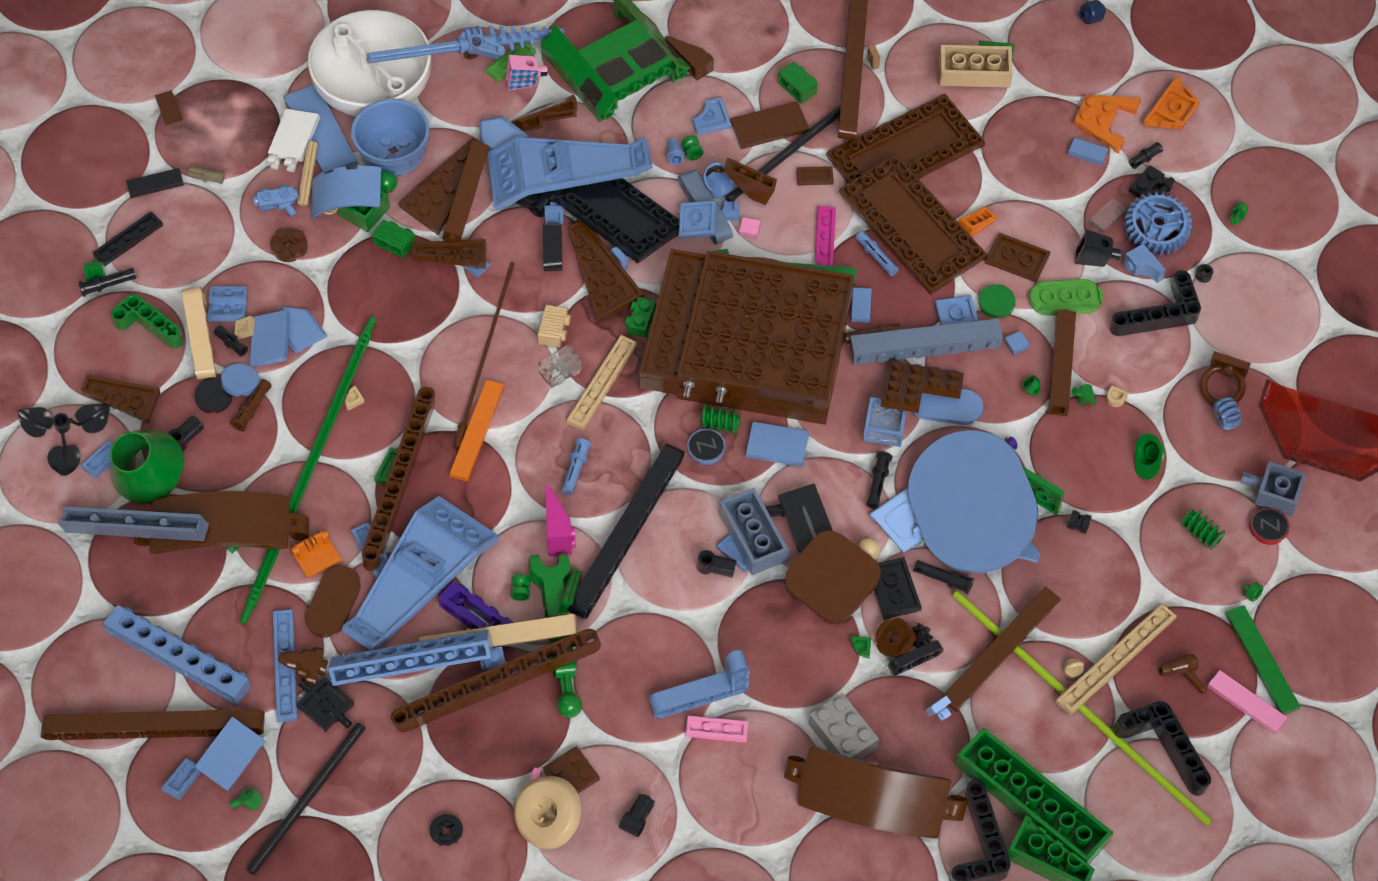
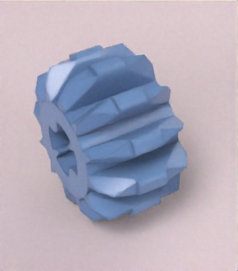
M1232 397L1222 398L1214 403V414L1222 429L1232 430L1241 425L1242 413L1237 406V402Z

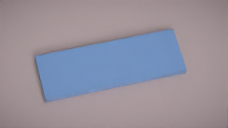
M313 85L284 96V100L290 110L319 114L320 120L311 141L318 143L316 162L322 172L327 174L333 172V168L344 166L349 168L358 164L329 106L320 97Z

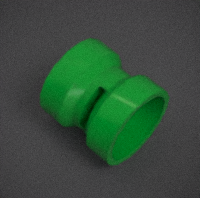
M687 136L682 140L681 145L686 151L685 154L688 160H697L703 156L704 150L699 145L697 136Z
M523 574L512 576L511 585L513 588L510 590V597L517 601L528 600L530 598V590L528 588L531 585V578Z

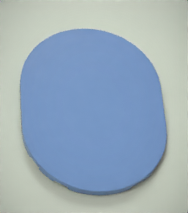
M968 430L955 432L932 443L914 464L908 485L909 500L931 553L949 568L960 572H974V574L992 572L1013 562L1021 555L1026 546L1030 544L1036 532L1038 506L1017 454L1004 440L983 431Z

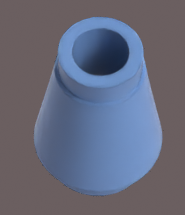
M671 139L668 141L667 160L672 165H679L683 162L685 155L678 140Z

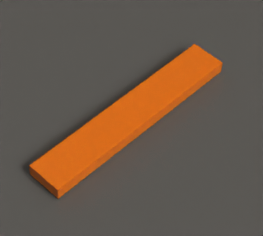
M490 380L485 381L450 471L451 478L469 481L503 393L504 384Z

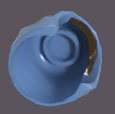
M718 162L711 163L702 175L703 183L714 199L726 196L735 187V183L724 172L725 166Z

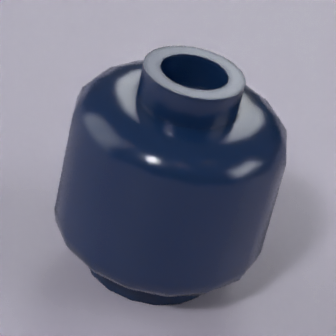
M1098 0L1085 2L1080 7L1079 16L1086 24L1097 23L1104 19L1106 9Z

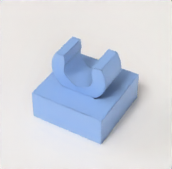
M945 696L925 709L929 717L937 714L941 721L945 720L951 715L950 711L945 707L951 701Z

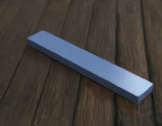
M293 609L273 611L277 722L298 721L296 673L294 669L287 668L278 661L280 652H295Z

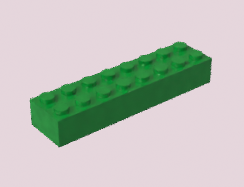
M984 727L957 755L955 765L973 780L982 781L987 792L1020 819L1024 820L1027 815L1032 819L1033 823L1038 827L1041 826L1047 831V834L1055 840H1059L1071 853L1074 852L1088 864L1111 841L1112 830Z

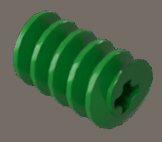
M704 404L700 423L702 422L703 428H707L710 424L711 430H714L716 425L718 431H722L725 427L726 433H729L732 428L733 434L736 435L740 427L742 412L740 416H737V410H734L731 415L729 408L726 409L725 413H722V407L715 411L714 405H712L710 410H708L707 404Z
M1193 509L1184 517L1181 525L1183 527L1187 526L1188 532L1193 531L1192 535L1198 537L1200 542H1204L1205 547H1210V550H1212L1221 542L1226 531L1223 530L1219 533V525L1213 528V520L1208 523L1206 522L1208 515L1200 517L1202 510L1195 512V509Z

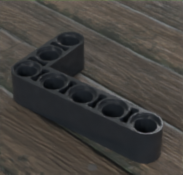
M1179 270L1174 274L1171 289L1176 303L1117 312L1112 317L1110 332L1115 336H1124L1195 324L1199 318L1201 305L1190 274L1184 270Z
M1157 701L1119 716L1113 727V732L1118 738L1126 739L1154 729L1189 792L1196 796L1204 794L1211 783V776L1168 703Z
M971 780L967 785L965 798L968 800L967 805L985 859L955 866L952 869L950 881H1001L1008 876L1011 866L1010 859L986 787L980 780ZM971 790H977L980 794L975 795L971 793ZM982 808L986 813H979L976 809ZM989 827L992 829V832H986L983 828ZM995 846L998 848V851H992L989 847ZM1001 865L1005 870L1000 871L995 866ZM982 870L985 875H978L975 871ZM962 875L965 879L958 880L955 876Z

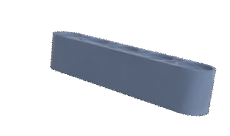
M697 170L678 176L679 184L689 202L714 200ZM718 205L716 236H710L714 244L733 238L732 229Z

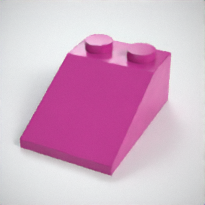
M546 486L549 556H559V554L563 553L572 555V548H576L575 526H571L569 516L551 487Z

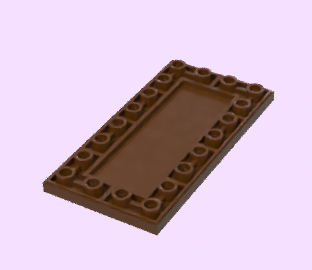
M943 94L856 137V140H850L828 151L826 156L847 183H850L894 154L920 179L985 146V141L949 97Z
M896 154L839 189V194L930 295L987 258L988 254Z

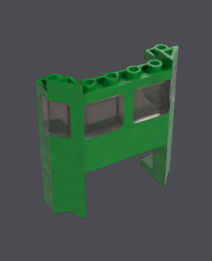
M613 0L614 16L617 19L625 16L630 22L629 24L580 50L573 46L556 24L552 26V33L545 40L541 41L542 55L599 122L609 119L614 115V110L618 108L619 100H623L628 95L638 92L641 88L654 83L663 76L669 75V79L672 82L682 79L687 75V70L691 68L632 0Z

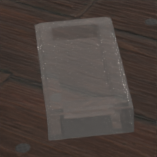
M1112 198L1089 220V224L1101 233H1104L1126 212L1127 208Z

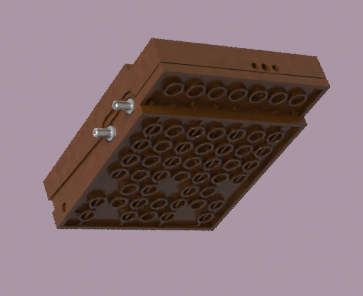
M670 249L639 372L640 388L675 394L677 399L826 425L852 303L854 275L708 250L706 254Z

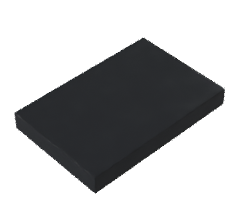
M905 557L878 563L881 570L880 583L877 589H874V593L883 620L921 611L922 606Z

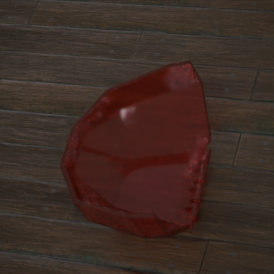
M1266 379L1258 407L1282 458L1359 482L1378 472V415L1309 395Z

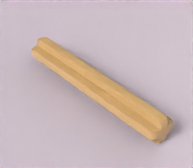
M314 141L307 143L298 196V205L302 207L308 205L318 148V143Z

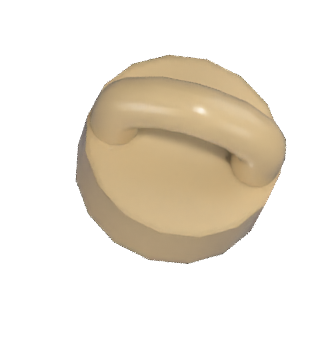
M1077 659L1067 660L1063 668L1064 675L1071 680L1079 679L1084 671V663Z

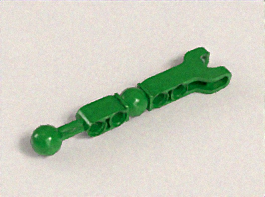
M559 554L557 565L554 567L543 565L539 555H530L528 562L529 577L541 589L545 618L568 615L567 608L561 604L564 583L567 581L571 569L568 554ZM559 637L548 640L550 644H552L566 637ZM575 662L553 670L554 678H560L562 696L557 701V709L564 718H574L582 710V701L573 691L572 678L576 676Z

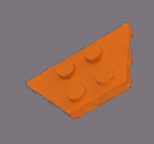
M1176 76L1144 119L1143 125L1182 130L1198 109L1200 101L1196 96L1192 95L1188 87H1184L1181 83V78Z

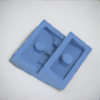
M211 286L208 298V321H236L245 318L248 286Z

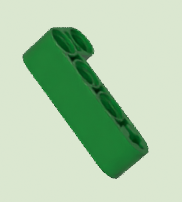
M136 294L127 296L111 311L114 326L118 330H126L136 321L170 348H179L183 344L180 328Z

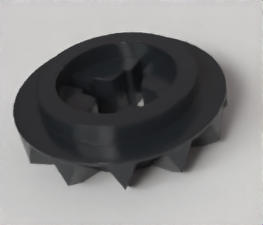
M443 814L432 821L429 832L433 842H436L439 846L449 847L451 844L457 843L460 837H462L463 826L456 816ZM442 826L446 829L451 828V836L446 833L441 835L443 833Z

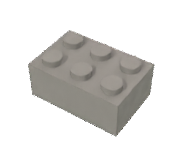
M843 693L809 714L810 727L829 751L862 760L878 749L879 738Z

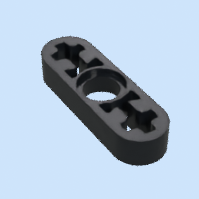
M935 640L895 658L888 664V667L893 675H899L939 656L944 649L940 642Z

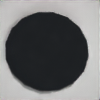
M212 378L203 381L198 385L194 393L196 405L205 413L222 412L232 403L233 395L227 393L222 388L221 379Z

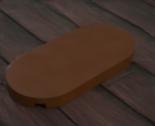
M336 566L329 569L323 575L305 615L307 627L313 635L327 638L342 630L361 589L360 577L354 569L347 566Z

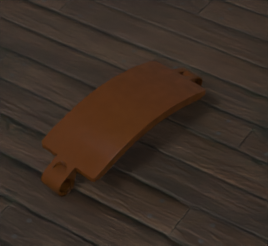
M212 491L177 495L153 501L152 512L200 514L209 523L204 541L134 537V543L138 546L150 545L149 551L151 554L226 546L286 549L288 548V534L294 540L309 538V517L289 513L290 499L287 495L250 491Z
M810 746L807 760L799 756H788L784 772L785 779L801 785L798 805L854 824L905 835L938 838L942 820L963 821L968 801L967 798L960 795L948 796L951 784L950 779L888 768L814 746Z

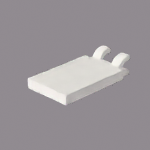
M285 109L268 151L269 158L267 161L272 163L271 169L278 170L281 159H285L284 165L288 166L287 171L295 172L297 162H303L305 158L307 143L312 140L320 120L319 114Z

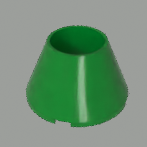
M144 429L124 433L114 441L110 450L111 482L116 491L129 501L151 503L164 498L177 486L182 469L184 470V454L180 444L170 434L162 430ZM149 448V454L144 464L135 470L129 471L132 458L139 451Z

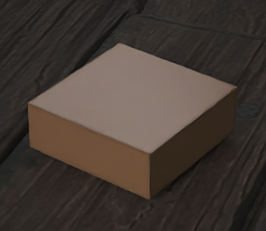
M875 44L869 45L867 58L873 70L878 69L880 66V55Z

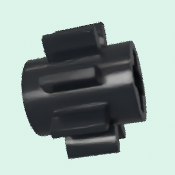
M921 623L912 627L913 632L916 633V640L913 646L919 648L930 643L933 636L929 633L931 630L929 627H924Z

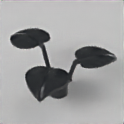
M105 404L85 405L78 409L75 414L78 422L72 420V418L68 419V416L64 413H58L53 418L51 412L43 407L19 410L18 417L23 430L32 437L44 436L46 430L51 429L53 426L61 434L63 447L56 446L52 448L48 453L47 460L49 466L61 476H67L78 467L81 459L80 451L76 446L66 447L65 433L69 431L70 423L76 426L82 425L85 432L97 433L103 430L107 424L110 406Z

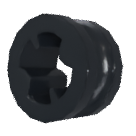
M1207 264L1199 265L1195 274L1196 279L1202 283L1209 282L1213 275V268Z

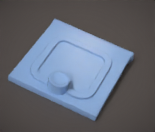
M907 488L869 514V517L875 520L903 553L924 539L913 512Z

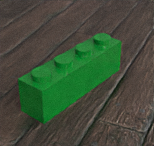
M1027 815L1008 851L1011 862L1051 881H1091L1095 870L1074 852L1071 853L1066 849L1063 843L1047 834L1045 829L1033 823L1032 819Z

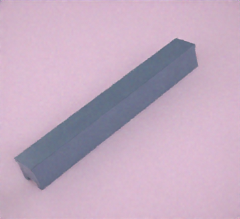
M66 506L62 508L64 511L62 520H58L57 523L65 533L204 541L209 523L200 514Z

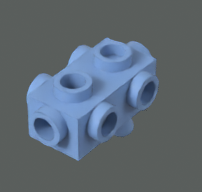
M283 185L274 190L266 188L253 196L254 205L258 206L259 212L279 208L280 211L286 209L291 217L297 214L292 207L295 205V199H298L297 189H293V186Z

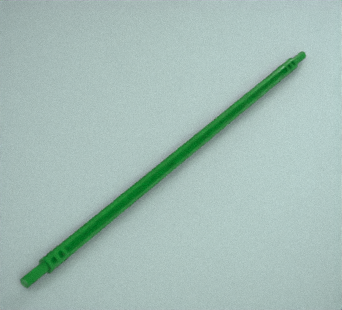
M369 317L364 331H361L358 342L355 345L356 347L290 498L289 513L296 514L363 354L369 344V340L372 337L371 332L376 322L374 317ZM268 549L245 602L246 607L239 621L241 624H247L253 609L256 608L280 549Z

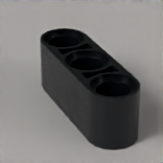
M561 224L543 225L544 271H562Z

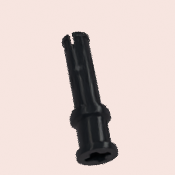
M130 268L101 278L95 276L92 280L79 281L78 284L82 296L86 297L87 294L93 292L100 293L104 288L137 278L134 269Z
M884 451L876 453V465L872 469L874 476L866 503L872 509L879 507L884 480L889 475L888 468L893 459L890 453Z
M920 560L916 561L914 566L916 568L913 569V572L946 583L949 588L962 590L967 595L971 591L974 578L961 576L956 571L950 573Z

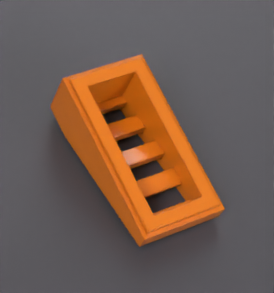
M983 207L960 218L958 223L973 237L996 221L997 217L986 207Z

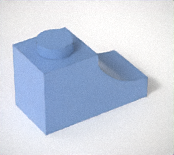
M1144 244L1127 252L1125 255L1124 267L1134 277L1136 275H1144L1152 278L1157 283L1163 280L1166 269Z

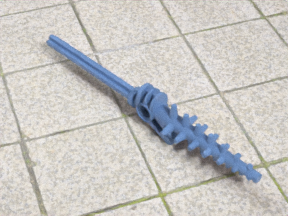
M490 25L489 35L483 36L480 26L470 27L469 29L463 28L461 36L456 38V41L369 52L366 59L369 63L456 51L461 54L466 51L470 54L498 60L505 53L503 45H509L511 52L515 51L514 43H519L521 49L525 48L524 42L529 41L531 46H533L534 40L540 39L542 41L552 33V29L547 30L546 27H543V30L537 31L536 27L533 26L532 31L527 32L525 26H522L521 32H516L514 26H511V33L506 34L504 27L500 26V34H496L493 26ZM559 28L565 34L564 28ZM472 41L476 42L478 46L473 45Z

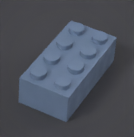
M755 487L719 501V515L752 575L788 561L789 549Z

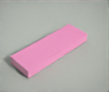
M688 715L686 737L747 743L749 721Z

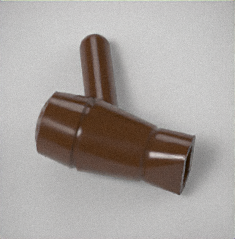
M1194 654L1182 655L1158 667L1161 676L1184 674L1200 693L1207 691L1206 686L1192 672L1199 667L1198 659Z

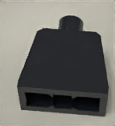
M1086 230L1076 247L1075 264L1104 267L1109 258L1120 259L1121 249L1113 248L1112 237Z

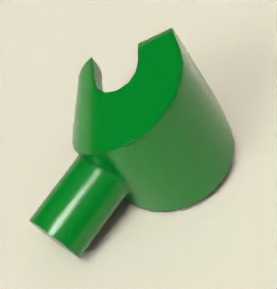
M1085 384L1079 389L1076 387L1072 389L1071 393L1077 396L1080 405L1084 406L1086 402H1089L1090 405L1096 404L1092 385Z
M246 787L237 799L230 801L232 809L244 805L248 810H256L261 806L263 797L257 790L251 789L249 791L248 787Z

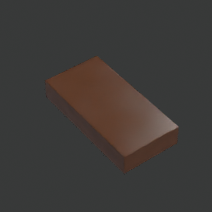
M172 90L155 95L165 125L183 120Z
M833 166L797 167V186L833 185L834 183Z

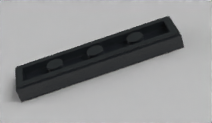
M149 212L93 251V255L99 262H103L105 267L161 228L163 223L156 215Z

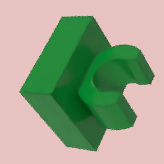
M91 260V263H84L83 268L86 281L92 280L95 276L99 278L106 276L103 262Z

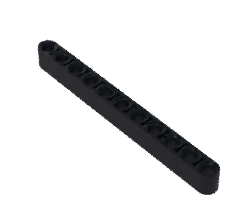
M668 443L665 444L579 585L573 604L567 608L568 612L585 620L589 617L681 464L685 451Z

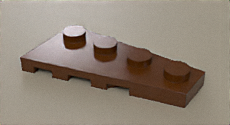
M486 239L457 240L456 242H412V260L486 269Z
M87 375L81 392L82 395L149 423L160 395V388Z

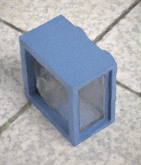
M870 397L863 441L901 447L907 411L880 407L882 399Z

